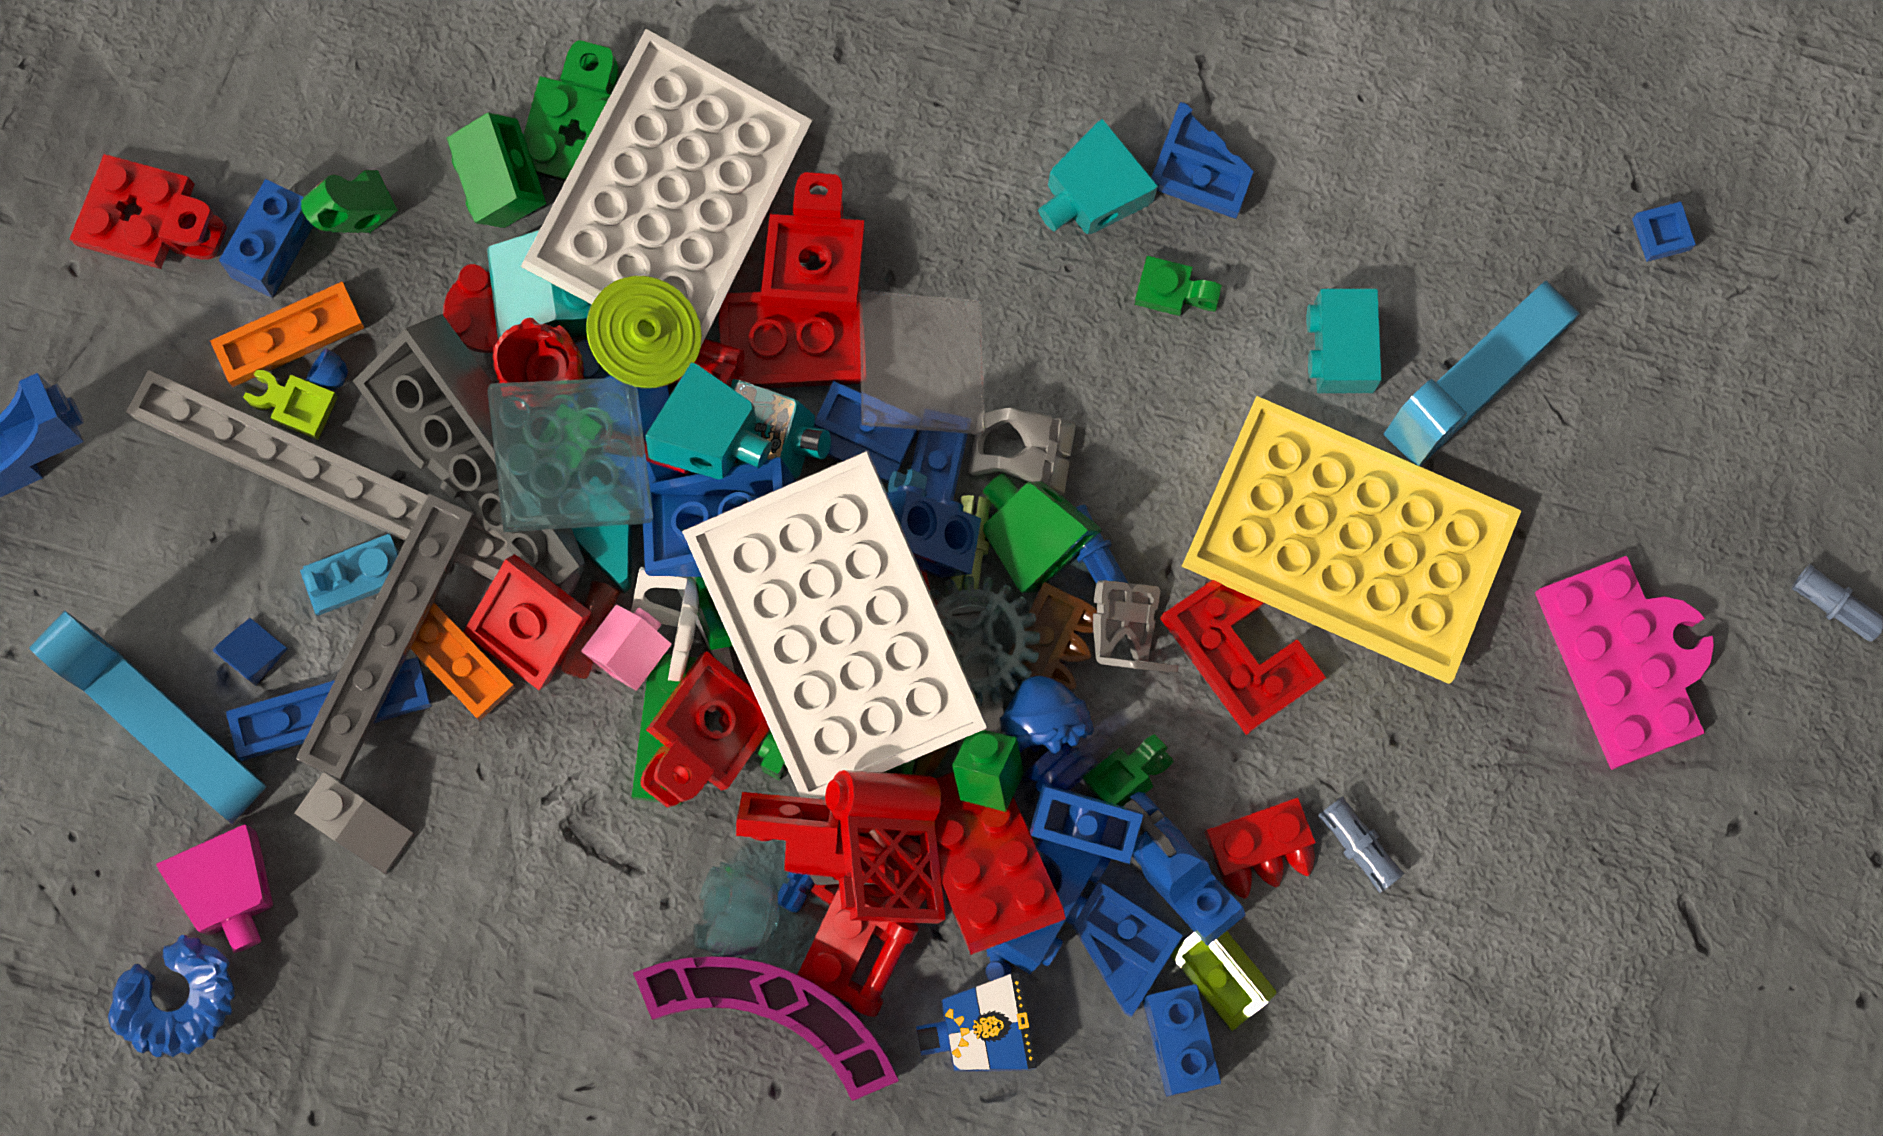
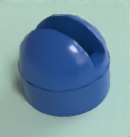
M325 348L314 361L306 381L328 390H336L342 387L345 382V378L348 375L347 365L339 355Z

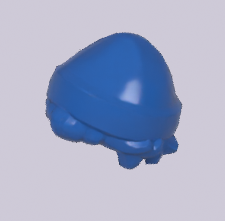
M1032 676L1023 681L1009 702L1004 714L999 718L1001 734L1016 737L1020 752L1024 751L1027 747H1030L1033 752H1037L1041 745H1045L1052 753H1058L1066 742L1071 747L1077 746L1081 737L1086 738L1094 732L1093 722L1090 720V712L1085 701L1079 699L1062 683L1046 676Z

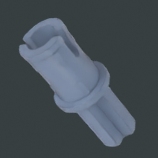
M1811 564L1802 571L1791 587L1792 590L1797 591L1825 611L1827 619L1830 620L1835 617L1867 641L1875 640L1883 631V616L1851 595L1852 588L1848 586L1844 589Z

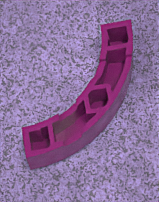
M710 956L673 960L633 972L652 1020H659L676 1013L706 1008L736 1009L769 1018L791 1029L816 1048L832 1066L844 1084L851 1101L900 1080L884 1049L855 1013L826 990L790 971L763 962L735 957Z

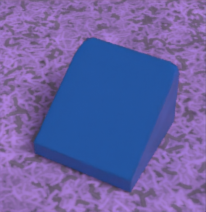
M249 618L220 641L212 651L256 686L288 648Z

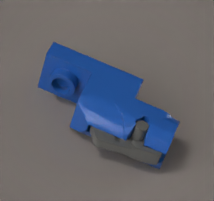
M1137 792L1130 796L1131 800L1124 805V807L1138 810L1143 814L1132 857L1141 866L1146 880L1200 939L1209 946L1246 916L1244 908L1211 873L1208 862L1187 841L1181 831L1164 816L1163 812L1145 793Z

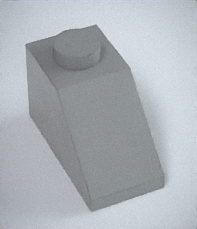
M325 772L322 773L294 813L385 875L414 836V833Z

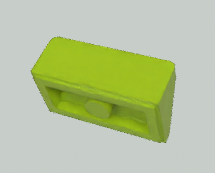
M1227 931L1209 946L1194 932L1179 944L1170 955L1192 983L1197 984L1198 990L1232 1031L1277 994L1275 988Z

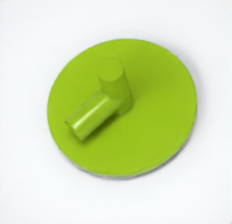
M630 276L609 284L593 301L586 322L588 343L597 362L611 376L631 386L657 388L677 381L684 375L690 363L695 362L700 351L701 326L695 309L678 289L657 278Z

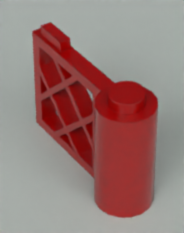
M851 770L839 771L826 787L825 800L827 807L841 824L846 877L839 879L841 909L849 910L850 920L938 924L946 920L935 830V820L941 805V792L936 779L926 775ZM858 832L869 833L883 847L882 851L873 861L860 849ZM905 835L920 836L922 857L917 863L898 845ZM888 855L907 872V875L897 887L878 868ZM869 878L888 896L881 907H866L864 884ZM913 880L926 892L928 909H917L903 894ZM894 904H896V906H897L898 908H891V907H892Z

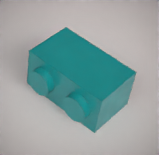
M1320 289L1314 304H1308L1306 314L1307 332L1315 333V350H1310L1308 355L1309 378H1316L1317 393H1374L1381 382L1378 289Z

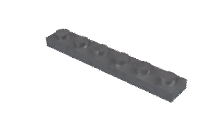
M428 494L296 757L299 762L325 772L343 782L345 781L476 518L473 513Z

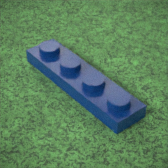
M418 657L404 661L374 723L432 707L421 661ZM334 681L226 711L237 758L244 761L303 744Z

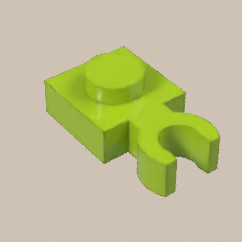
M256 370L254 376L258 381L268 384V390L262 396H254L251 393L245 392L243 398L247 403L258 410H267L274 407L275 409L270 417L274 423L318 440L338 397L335 392L290 375L285 387H283L268 371Z

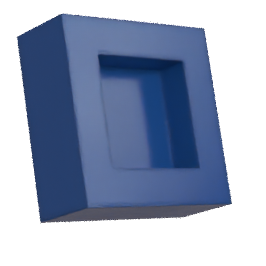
M1682 202L1638 212L1632 218L1646 262L1691 251L1696 245Z

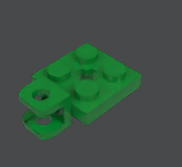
M578 40L570 47L560 77L561 81L542 76L539 77L523 134L537 175L566 181L617 84L619 66L610 48ZM598 64L597 68L593 71H587L589 66ZM572 123H580V130L586 133L585 139H577L573 146L566 145V137L561 134L563 129L569 128Z

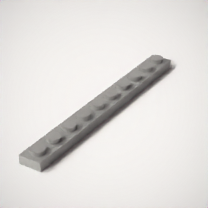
M150 370L147 371L126 411L131 418L402 540H406L428 496ZM474 520L453 563L494 580L505 559L512 556V554L506 548L507 541L497 531L493 529L486 531ZM581 566L558 587L571 596L584 571V567Z

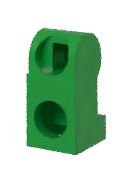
M364 170L352 181H347L339 175H329L301 200V209L306 219L313 226L323 231L371 233L398 211L378 170Z

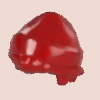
M525 318L520 324L513 325L510 329L506 330L493 346V366L496 378L499 381L498 389L502 394H509L518 400L521 407L537 408L560 405L563 400L571 398L585 383L582 355L563 326L552 327L546 324H539L534 318Z

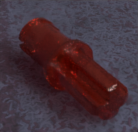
M597 581L591 582V588L584 603V607L590 610L591 614L565 655L561 666L565 674L578 679H587L594 664L581 650L612 611L621 592L610 585Z

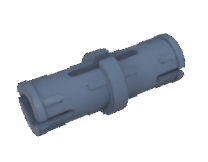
M1344 796L1318 815L1346 849L1343 852L1348 860L1353 858L1379 893L1405 874L1378 842L1377 838L1380 837L1374 829L1370 831L1363 821L1355 814Z

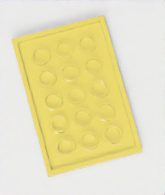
M1256 396L1182 567L1450 684L1456 676L1521 510Z

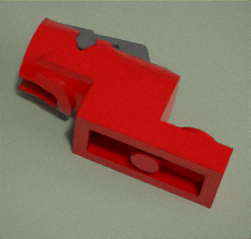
M742 792L736 821V836L751 837L758 841L785 840L784 871L810 875L816 885L839 884V879L846 877L840 821L833 816L831 810L826 805L825 799ZM858 832L860 849L873 861L882 851L883 847L869 833ZM887 858L878 867L884 874L886 872ZM869 878L864 885L875 883Z

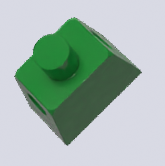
M1003 473L994 478L983 490V494L998 510L984 524L983 532L1022 593L1038 592L1044 582L1048 583L1102 531L1096 523L1044 482L1030 481L1018 490Z

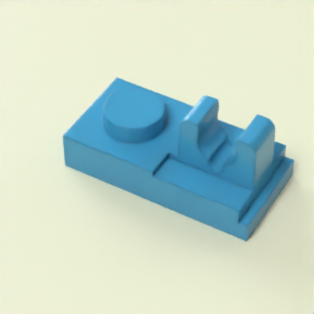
M390 533L303 566L300 573L317 616L380 592L399 554Z

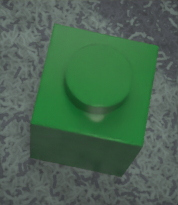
M987 730L967 736L952 765L961 801L1004 812L1007 811L1024 774L1017 738Z

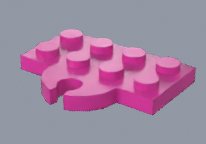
M1627 556L1542 587L1535 592L1611 770L1704 734V730L1685 688L1701 679L1709 667L1714 647L1713 636L1703 637L1690 650L1679 647L1673 638V631L1676 626L1686 625L1693 627L1705 619L1698 610L1683 600L1665 596L1646 599Z

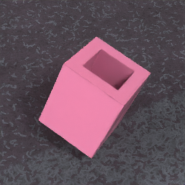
M616 604L581 652L611 677L637 691L671 646V643L657 632L661 627V623L641 608H637L632 613Z

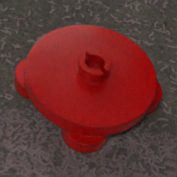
M469 264L461 269L458 280L449 289L443 305V316L465 346L472 351L480 353H493V346L498 341L490 272L485 271L479 265Z

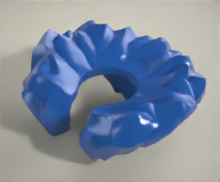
M180 935L174 944L164 946L162 956L165 965L171 970L182 974L189 983L190 994L188 1000L180 1009L165 1012L157 1008L151 995L152 982L155 981V976L140 964H134L130 970L125 971L118 978L113 990V1000L108 1013L110 1026L117 1035L123 1036L125 1041L132 1042L137 1052L142 1054L150 1051L155 1057H163L164 1054L174 1057L180 1052L189 1055L195 1048H202L209 1039H215L219 1027L224 1025L225 1016L231 1015V1000L235 997V988L227 971L230 964L228 959L216 948L202 944L199 938H188L186 935Z

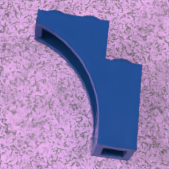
M38 373L19 381L14 398L0 414V498L43 479L37 466L38 462L84 442L77 428L84 421L76 403L71 397H65L57 383L51 386Z

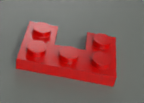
M1211 580L1164 612L1160 619L1243 732L1248 735L1320 685L1326 677L1298 639L1259 665L1232 627L1263 607L1266 603L1231 589L1215 580Z

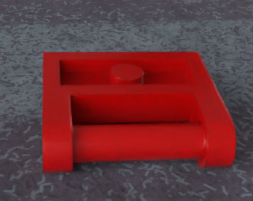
M838 889L797 975L850 1003L856 1011L866 1016L875 1017L878 1015L883 1004L881 995L906 944L913 943L919 928L915 923L852 921L850 920L849 910L841 909L840 889ZM865 897L866 907L882 906L877 902ZM877 927L886 931L888 937L863 987L852 981V978Z

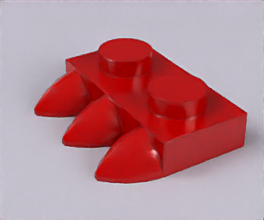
M1298 797L1205 831L1222 880L1234 894L1243 899L1248 897L1251 890V867L1254 868L1263 881L1275 888L1279 887L1283 876L1282 856H1285L1287 862L1300 874L1307 877L1312 872L1315 859L1313 845L1316 843Z

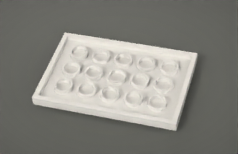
M645 29L521 267L590 304L593 303L605 287L625 277L648 276L665 281L678 289L695 309L701 326L702 345L812 120Z
M868 451L682 531L800 797L815 799L825 797L828 783L833 780L839 771L851 770L882 773L987 728L988 724Z

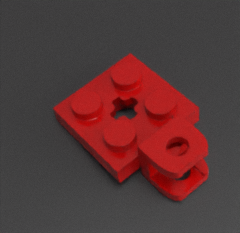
M103 154L69 239L76 246L162 269L169 249L177 254L200 260H209L216 257L227 226L218 216L213 214L212 209L206 203L190 197L195 183L188 176ZM136 202L142 209L140 215H131L128 221H124V209L129 204ZM206 229H209L211 236L208 241L202 243Z
M802 173L795 186L793 215L770 214L761 289L762 306L857 312L865 220L843 219V188L838 175ZM815 186H823L828 192L826 195L811 194L810 190ZM810 256H819L820 263L825 265L818 270H808L807 267L802 266L800 263L809 262Z
M707 651L699 655L646 729L664 746L658 749L646 766L641 777V787L667 808L694 798L707 781H710L721 791L728 789L770 729L752 688ZM715 710L720 712L722 716L719 719V723L724 727L722 732L718 730L709 731L705 726L706 721L704 720L705 713L711 714Z

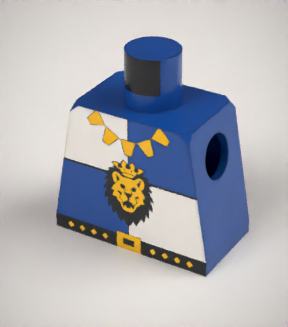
M1019 973L1004 976L942 999L944 1021L916 1026L921 1056L950 1051L953 1071L955 1072L1030 1071L1037 1068Z

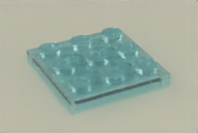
M616 378L490 384L488 399L503 532L646 524L652 521L653 511L637 387L623 383Z

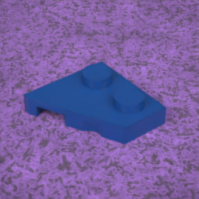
M1180 102L1151 179L1158 186L1157 191L1236 219L1254 171L1239 156L1230 153L1226 143L1213 130L1209 132L1192 115V109L1186 103Z
M1100 881L1087 899L1081 913L1072 924L1122 1011L1130 1018L1183 936Z

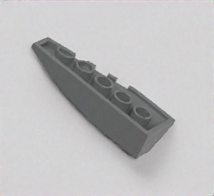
M443 314L405 328L353 382L413 463L420 469L427 466L443 481L440 485L443 491L452 499L460 497L476 512L475 520L486 531L493 529L507 541L506 548L512 555L516 554L555 585L559 586L583 566L585 562L568 517L550 478L524 430L497 388Z

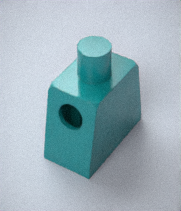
M1101 119L1050 171L1048 187L1055 197L1038 208V212L1042 220L1052 231L1058 230L1071 219H1074L1081 229L1089 235L1152 204L1158 186L1105 121Z
M692 362L645 435L648 458L718 480L726 477L737 458L752 466L761 468L768 458L772 442L753 433L756 426L755 406L752 402Z

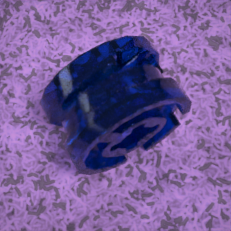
M1066 742L1058 753H1052L1050 750L1047 751L1027 770L1021 780L1025 784L1032 780L1038 781L1034 787L1040 793L1043 784L1069 791L1084 777L1087 770L1090 771L1094 768L1098 761L1091 753L1084 754L1078 747L1074 749Z

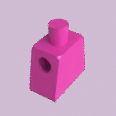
M244 824L156 864L159 872L198 932L212 935L224 930L233 953L249 949L262 941L252 916L273 907V901L256 830Z

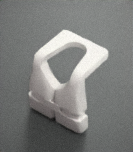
M641 567L638 573L631 612L634 613L637 608H641L661 624L677 627L668 680L680 681L683 679L696 627L699 604L696 583L692 577L648 576L645 573V567ZM654 587L685 589L681 612L650 602L644 593Z

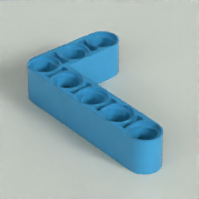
M1547 280L1544 281L1437 382L1431 378L1418 389L1401 407L1383 435L1411 463L1421 466L1553 342L1580 313Z
M64 610L29 647L49 668L90 696L230 823L233 824L267 787L109 643Z

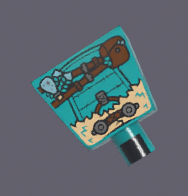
M737 379L732 380L730 388L751 401L755 406L756 426L753 433L772 442V447L766 460L781 457L796 479L800 476L805 456L824 459L828 455L831 445L830 433L828 430L813 428L815 416L803 404L795 399ZM737 458L732 467L748 463Z

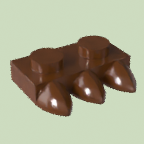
M1044 582L1002 665L1001 671L1021 681H1025L1032 676H1046L1062 683L1069 690L1076 689L1077 684L1072 673L1059 661L1082 662L1091 658V653L1086 643L1074 631L1094 633L1093 613L1097 614V610L1089 603Z

